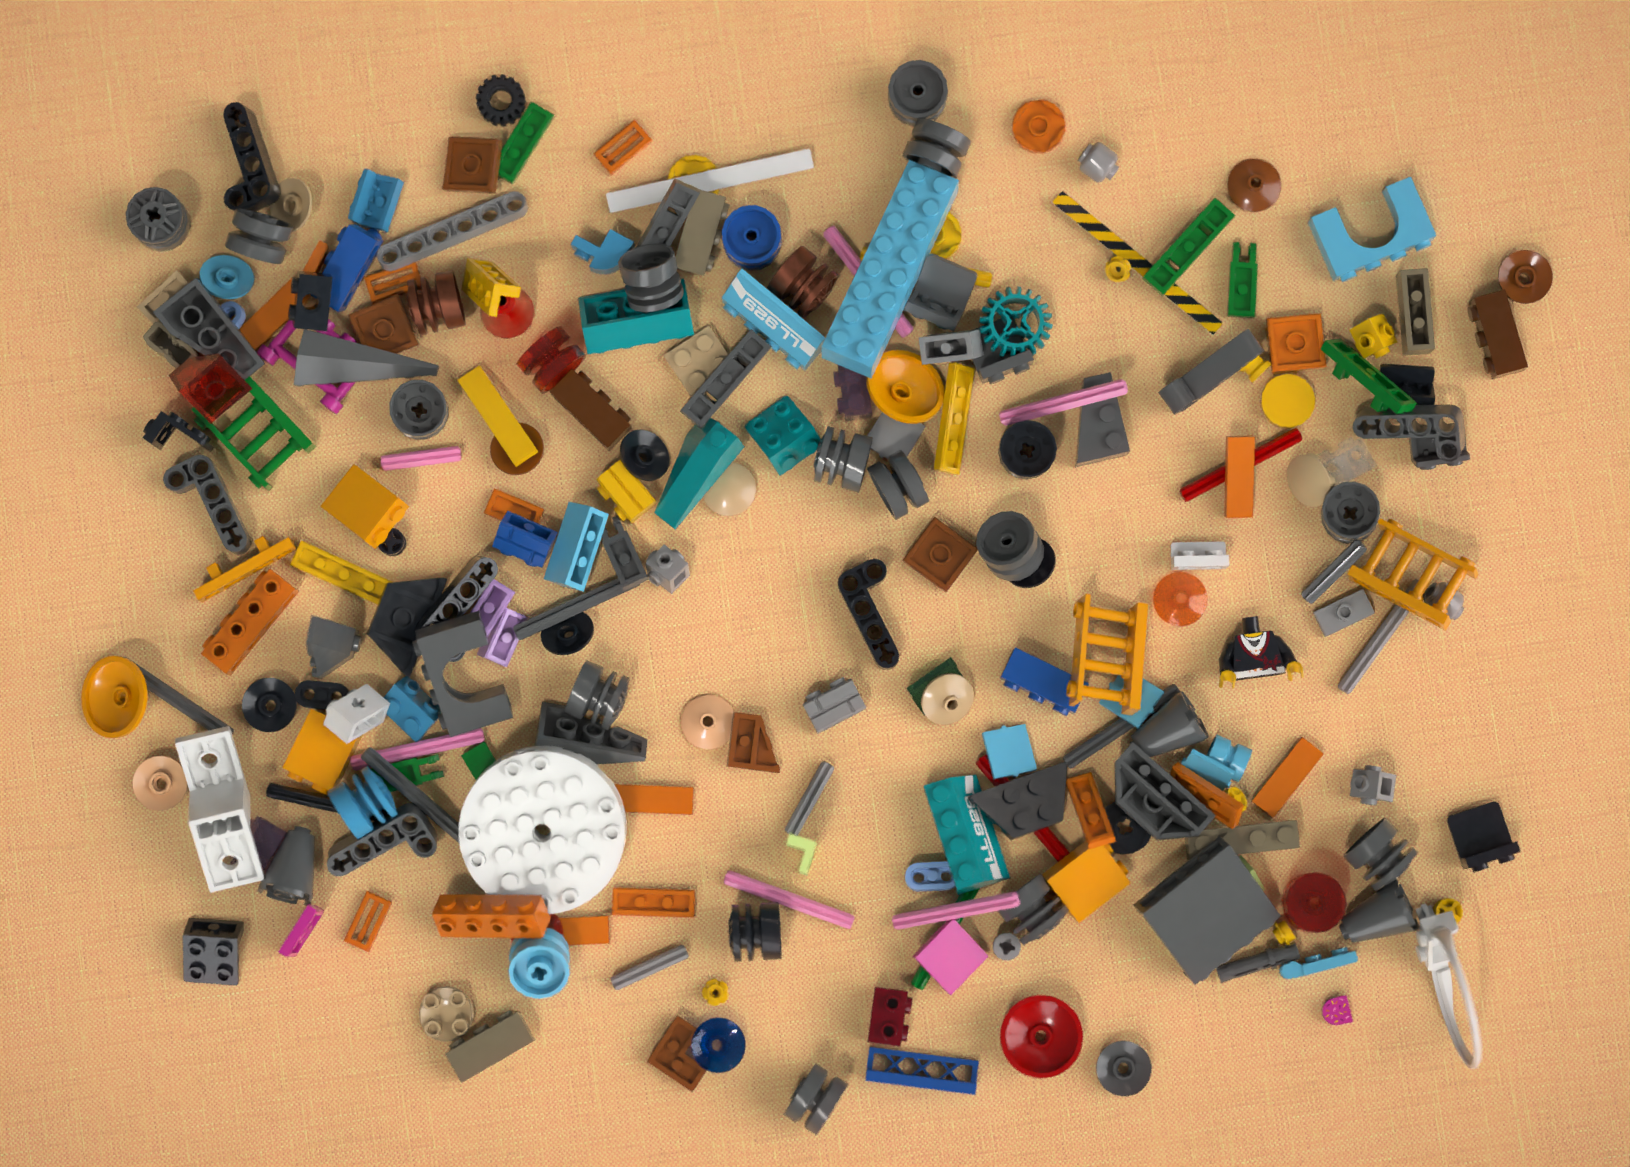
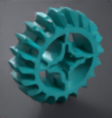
M1007 287L1005 297L1000 291H997L995 295L998 301L990 297L987 300L990 307L983 306L982 313L987 316L979 318V323L986 325L980 328L981 334L989 333L983 341L985 344L994 342L990 348L992 352L996 351L998 347L1001 348L999 356L1002 358L1005 356L1006 351L1011 352L1010 357L1016 355V352L1022 353L1025 350H1030L1032 356L1036 354L1034 345L1043 349L1045 344L1041 339L1049 340L1050 334L1044 330H1051L1053 324L1044 321L1051 319L1052 314L1048 312L1042 313L1048 308V304L1038 305L1041 300L1040 295L1035 296L1034 299L1030 298L1032 294L1031 289L1027 290L1026 295H1022L1021 287H1017L1016 294H1012L1011 288ZM1017 303L1025 307L1019 311H1012L1008 307L1005 309L1003 306ZM1032 311L1038 321L1036 334L1031 331V327L1026 322ZM996 313L1001 316L1005 323V328L1000 335L996 332L993 322ZM1022 317L1020 323L1021 328L1012 327L1009 330L1012 322L1011 319L1014 318L1015 320L1016 318L1020 319ZM1014 335L1028 339V341L1023 343H1011L1006 340Z

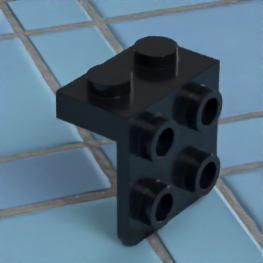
M161 411L155 420L151 419L146 424L143 430L145 435L142 438L160 451L175 429H178L210 452L214 448L209 444L211 438L194 426L191 430L187 429L189 423L172 411L169 415Z
M1490 802L1450 815L1447 818V824L1463 869L1472 868L1473 873L1489 868L1488 862L1497 859L1499 864L1509 862L1515 859L1514 854L1521 852L1518 841L1512 842L1498 802Z

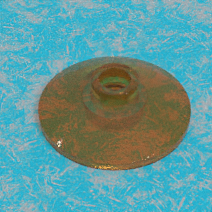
M1176 572L1165 576L1157 584L1153 594V604L1158 616L1173 626L1182 627L1195 623L1204 614L1208 603L1207 591L1203 583L1197 577L1185 572ZM1180 593L1184 594L1186 602L1179 603L1176 596Z

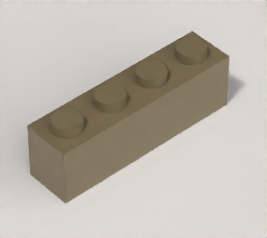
M1297 820L1236 826L1234 829L1229 827L1203 830L1198 837L1185 838L1187 860H1190L1219 836L1232 847L1237 855L1300 848Z

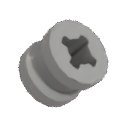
M1011 933L1000 934L993 942L994 954L1002 960L1014 959L1021 950L1019 939Z

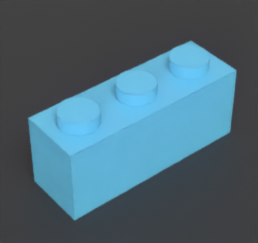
M568 502L544 580L562 587L584 592L609 516L608 513L591 506Z

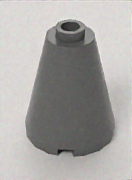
M1182 691L1176 693L1131 735L1133 741L1129 744L1135 743L1149 757H1153L1202 742L1209 738V735L1201 718H1198L1195 713L1196 709Z
M295 826L294 830H288L264 875V880L259 884V893L266 890V896L290 904H297V900H305L304 905H311L313 899L315 837L310 834L311 830Z
M1396 879L1342 917L1343 923L1339 924V928L1345 940L1350 938L1352 943L1414 932L1419 930L1417 918L1413 919L1412 906L1403 887L1399 884L1398 879Z

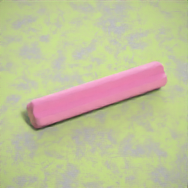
M458 446L383 455L381 456V467L387 471L457 462L461 460V450Z

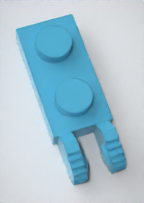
M1343 947L1332 950V956L1321 958V954L1304 958L1306 962L1304 964H1299L1296 961L1284 963L1280 967L1279 973L1285 979L1298 978L1355 963L1358 958L1356 951L1348 952V948Z

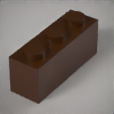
M1506 290L1473 298L1469 302L1470 306H1468L1467 310L1471 322H1475L1478 332L1475 333L1478 347H1483L1485 354L1483 365L1486 373L1491 374L1493 380L1527 369L1528 364Z
M571 369L552 388L550 394L610 452L632 429L628 423L631 418L621 408L616 411L609 404L612 400L601 389L596 392L590 386L592 380L584 372L580 371L577 374Z

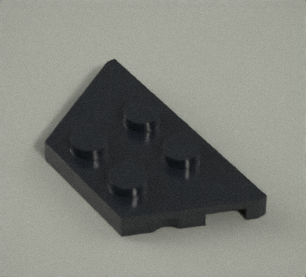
M446 578L386 583L367 635L407 677L411 676L418 658L412 642L416 640L415 627L441 596L447 581Z
M1063 762L970 795L968 799L986 814V818L993 824L998 825L1002 833L1010 840H1014L1063 821L1067 764Z

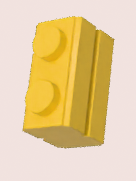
M621 459L596 479L599 483L596 489L606 501L609 498L613 500L617 505L613 510L623 522L628 519L631 524L656 505V500L638 478L629 473Z

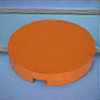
M1038 99L1024 103L1016 111L1012 121V133L1015 141L1022 149L1031 153L1043 154L1052 151L1061 143L1065 134V120L1062 111L1055 104L1047 100Z

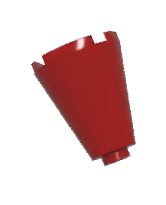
M521 289L519 298L500 296L497 317L488 316L481 308L480 316L487 331L495 337L511 339L524 334L531 326L534 318V306L529 295Z

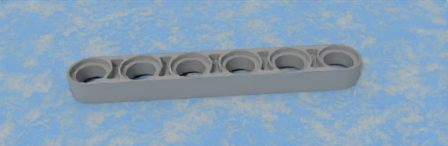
M513 191L384 244L377 252V259L381 267L386 271L400 269L520 219L528 210L526 199L520 192ZM519 200L522 202V206L518 210L508 209L511 201ZM487 211L497 212L495 219L491 221L483 219V215ZM461 222H472V227L469 230H458ZM439 231L446 232L447 237L445 240L440 242L433 240L435 233ZM416 241L422 243V248L419 251L411 252L408 250L411 243ZM395 252L397 253V258L393 262L388 263L383 261L385 254Z

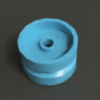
M547 928L543 938H515L512 941L509 951L510 982L517 991L527 997L540 999L551 997L564 988L570 975V951L563 935L554 929Z

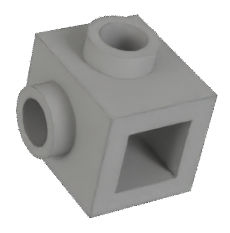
M665 544L658 551L654 550L646 560L647 576L650 582L657 587L661 585L671 594L690 576L689 565L683 555L676 549L671 550Z
M1365 765V770L1353 769L1350 796L1361 798L1360 803L1377 806V801L1393 802L1396 775L1381 772L1382 767Z

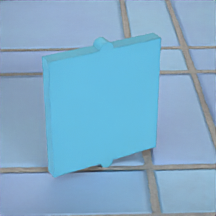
M1118 675L1114 682L1109 683V689L1121 691L1124 686V679L1121 678V675ZM1143 679L1140 710L1132 716L1121 714L1122 705H1119V702L1101 699L1099 704L1139 729L1148 715L1154 713V707L1163 696L1164 691Z
M1025 724L1012 727L1003 725L1000 729L982 733L993 779L1008 776L1016 778L1019 774L1037 770Z
M1192 749L1188 757L1183 758L1181 762L1183 766L1222 791L1225 788H1229L1230 780L1236 772L1195 749Z

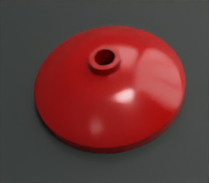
M1033 995L1020 1000L1007 1012L1000 1029V1044L1006 1059L1017 1071L1033 1078H1051L1068 1070L1077 1060L1083 1044V1029L1077 1014L1067 1003L1049 995ZM1038 1031L1045 1033L1046 1037L1043 1041L1036 1040L1035 1034Z

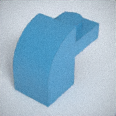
M611 229L600 248L577 235L571 243L572 249L575 250L574 255L586 262L592 259L589 265L591 272L602 275L620 270L618 265L620 257L627 251L635 248L632 240Z

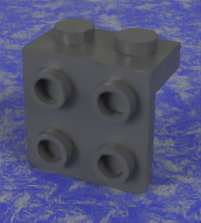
M929 254L904 311L911 313L915 318L935 323L941 329L954 331L968 303L977 279V273L935 254Z
M1014 318L1011 319L1012 322H1011V325H1010L1009 330H1010L1012 327H1013V328L1018 327L1016 321L1014 320ZM1002 319L993 321L998 335L1005 328V323ZM989 333L981 334L984 356L972 360L982 384L989 382L990 385L1004 380V375L1012 372L1017 375L1030 369V365L1034 361L1030 350H1025L1022 353L1016 352V355L1010 357L1011 352L1006 351L1005 356L1002 358L999 356L1001 348L998 347L994 352L990 350L994 343L993 341L987 344L984 343L983 340ZM1014 335L1006 340L1011 343L1024 342L1023 338L1018 335Z

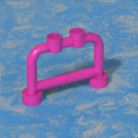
M329 319L327 331L315 330L318 333L357 343L355 339L345 332L342 336L334 332L333 329L336 325ZM288 321L268 347L262 344L257 350V354L271 366L281 358L291 367L296 368L297 357L283 347V344L296 329L292 325L293 321ZM342 382L338 388L331 383L327 385L315 384L326 393L319 402L337 415L343 408L340 401L356 382Z

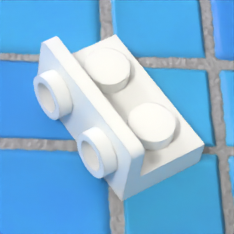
M1173 542L1171 544V570L1226 569L1229 566V555H1226L1225 542Z

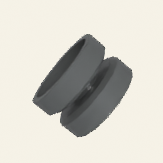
M923 60L908 61L899 66L892 74L888 86L889 107L894 116L902 123L915 126L917 119L935 121L944 111L948 94L947 80L942 71L933 63ZM913 91H916L917 93H919V92L921 91L922 94H921V95H915V94L913 93Z
M917 119L912 130V135L916 140L907 142L902 156L907 161L911 160L950 177L957 178L962 166L957 157L966 156L971 145L970 139L944 124L928 119Z
M235 209L232 223L241 231L228 232L225 242L226 248L256 260L282 264L286 249L278 242L290 240L293 226L264 213L247 209Z
M901 449L889 456L888 463L893 472L892 474L885 464L880 461L867 468L879 495L895 520L908 514V506L904 496L915 508H919L929 502L919 474Z
M1014 511L999 512L990 516L979 529L976 541L977 549L990 571L998 578L1006 581H1020L1033 574L1039 568L1044 558V545L1030 520L1023 514Z
M815 1063L806 1078L803 1077L791 1096L792 1101L784 1115L797 1122L802 1118L806 1110L811 1111L805 1121V1129L817 1136L846 1090L848 1083L838 1077H834L826 1089H823L821 1086L827 1078V1070Z

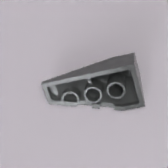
M542 701L534 746L562 747V749L577 754L580 753L595 764L645 761L648 739L620 727L610 728L608 731L601 728V719L594 726L591 724V719L584 717L580 720L565 714V705Z

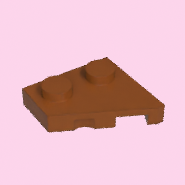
M733 712L726 767L780 773V767L775 759L770 738L767 736L766 727L761 715Z

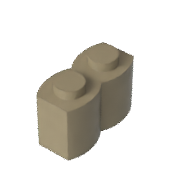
M155 322L143 335L145 342L160 356L165 357L175 369L185 375L190 376L202 362L196 350L170 334L162 323Z

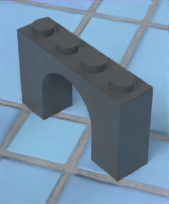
M479 611L416 630V640L412 641L417 657L421 655L425 663L421 665L425 681L431 680L433 689L429 690L434 706L439 704L442 713L438 714L442 729H448L450 737L513 718L512 706L504 684L475 693H463L453 689L443 677L445 666L454 656L488 645L487 633Z

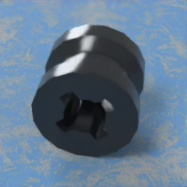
M392 528L386 540L378 547L387 556H398L406 548V538L399 530Z

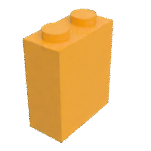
M355 464L351 466L320 506L374 549L386 540L388 533L404 517L406 510L409 508L399 497Z
M310 709L282 768L289 771L288 777L302 783L303 779L313 782L311 788L327 794L328 790L341 782L350 763V758L354 755L363 735L346 744L323 724L326 715Z
M1085 841L1042 874L1055 895L1061 899L1060 902L1063 906L1067 907L1069 914L1078 923L1131 884L1126 877L1129 871L1120 860L1115 862L1110 854L1114 851L1109 844L1089 849Z

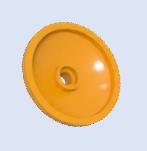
M892 350L883 353L872 379L866 378L867 389L875 405L888 417L902 423L918 424L931 419L939 411L944 401V386L936 369L931 364L922 365L921 356L909 351Z
M108 656L96 662L87 673L81 692L83 714L92 730L106 738H121L135 730L141 722L147 706L148 695L145 678L133 661L122 656Z

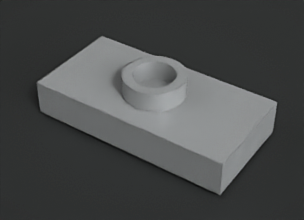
M1363 589L1313 612L1324 637L1375 614Z

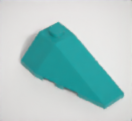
M712 418L701 429L694 425L685 437L654 513L676 530L745 446L739 438Z

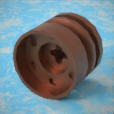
M804 246L799 247L785 261L767 287L780 300L792 294L793 298L789 304V308L792 310L803 303L797 312L801 318H805L826 300L838 278V274L834 271H831L823 278L828 269L826 264L821 265L814 271L812 267L817 257Z
M453 270L436 273L435 287H430L425 276L420 279L421 290H418L415 279L407 280L408 307L412 321L416 325L420 336L427 334L426 322L430 321L434 333L438 332V319L442 318L448 329L466 326L462 300Z

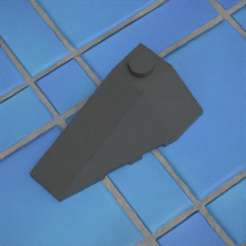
M195 278L153 311L170 334L243 381L265 365L264 361L199 278Z
M311 615L306 646L308 655L311 656L310 666L316 667L312 669V676L322 679L354 658V653L359 652L362 642V636H358L359 631L355 628Z

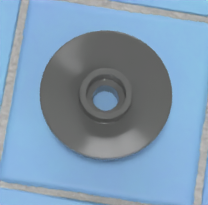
M1117 1041L1108 1045L1100 1053L1096 1064L1099 1082L1108 1092L1117 1096L1126 1097L1139 1093L1148 1084L1152 1072L1151 1061L1146 1051L1138 1044L1130 1041ZM1121 1063L1128 1065V1071L1124 1074L1118 1071V1066Z

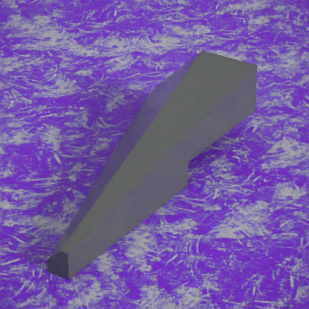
M304 329L297 353L294 386L437 376L439 366Z

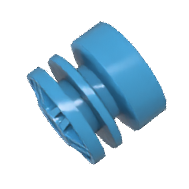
M368 766L361 769L367 781L363 782L356 773L352 775L356 786L353 790L346 783L341 782L327 791L336 810L357 839L374 830L370 819L373 815L382 824L387 822L382 812L384 808L392 818L398 815L394 798L383 780Z

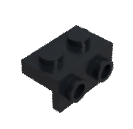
M1396 364L1380 365L1379 371L1417 402L1416 405L1435 404L1433 386L1434 367Z

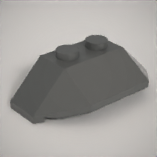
M1132 743L1115 761V803L1156 840L1198 837L1216 816L1135 743Z

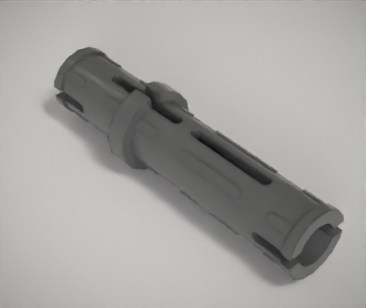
M1294 941L1290 945L1286 944L1273 949L1271 947L1265 948L1264 952L1222 964L1216 970L1220 982L1224 983L1263 969H1276L1277 965L1300 959V955Z

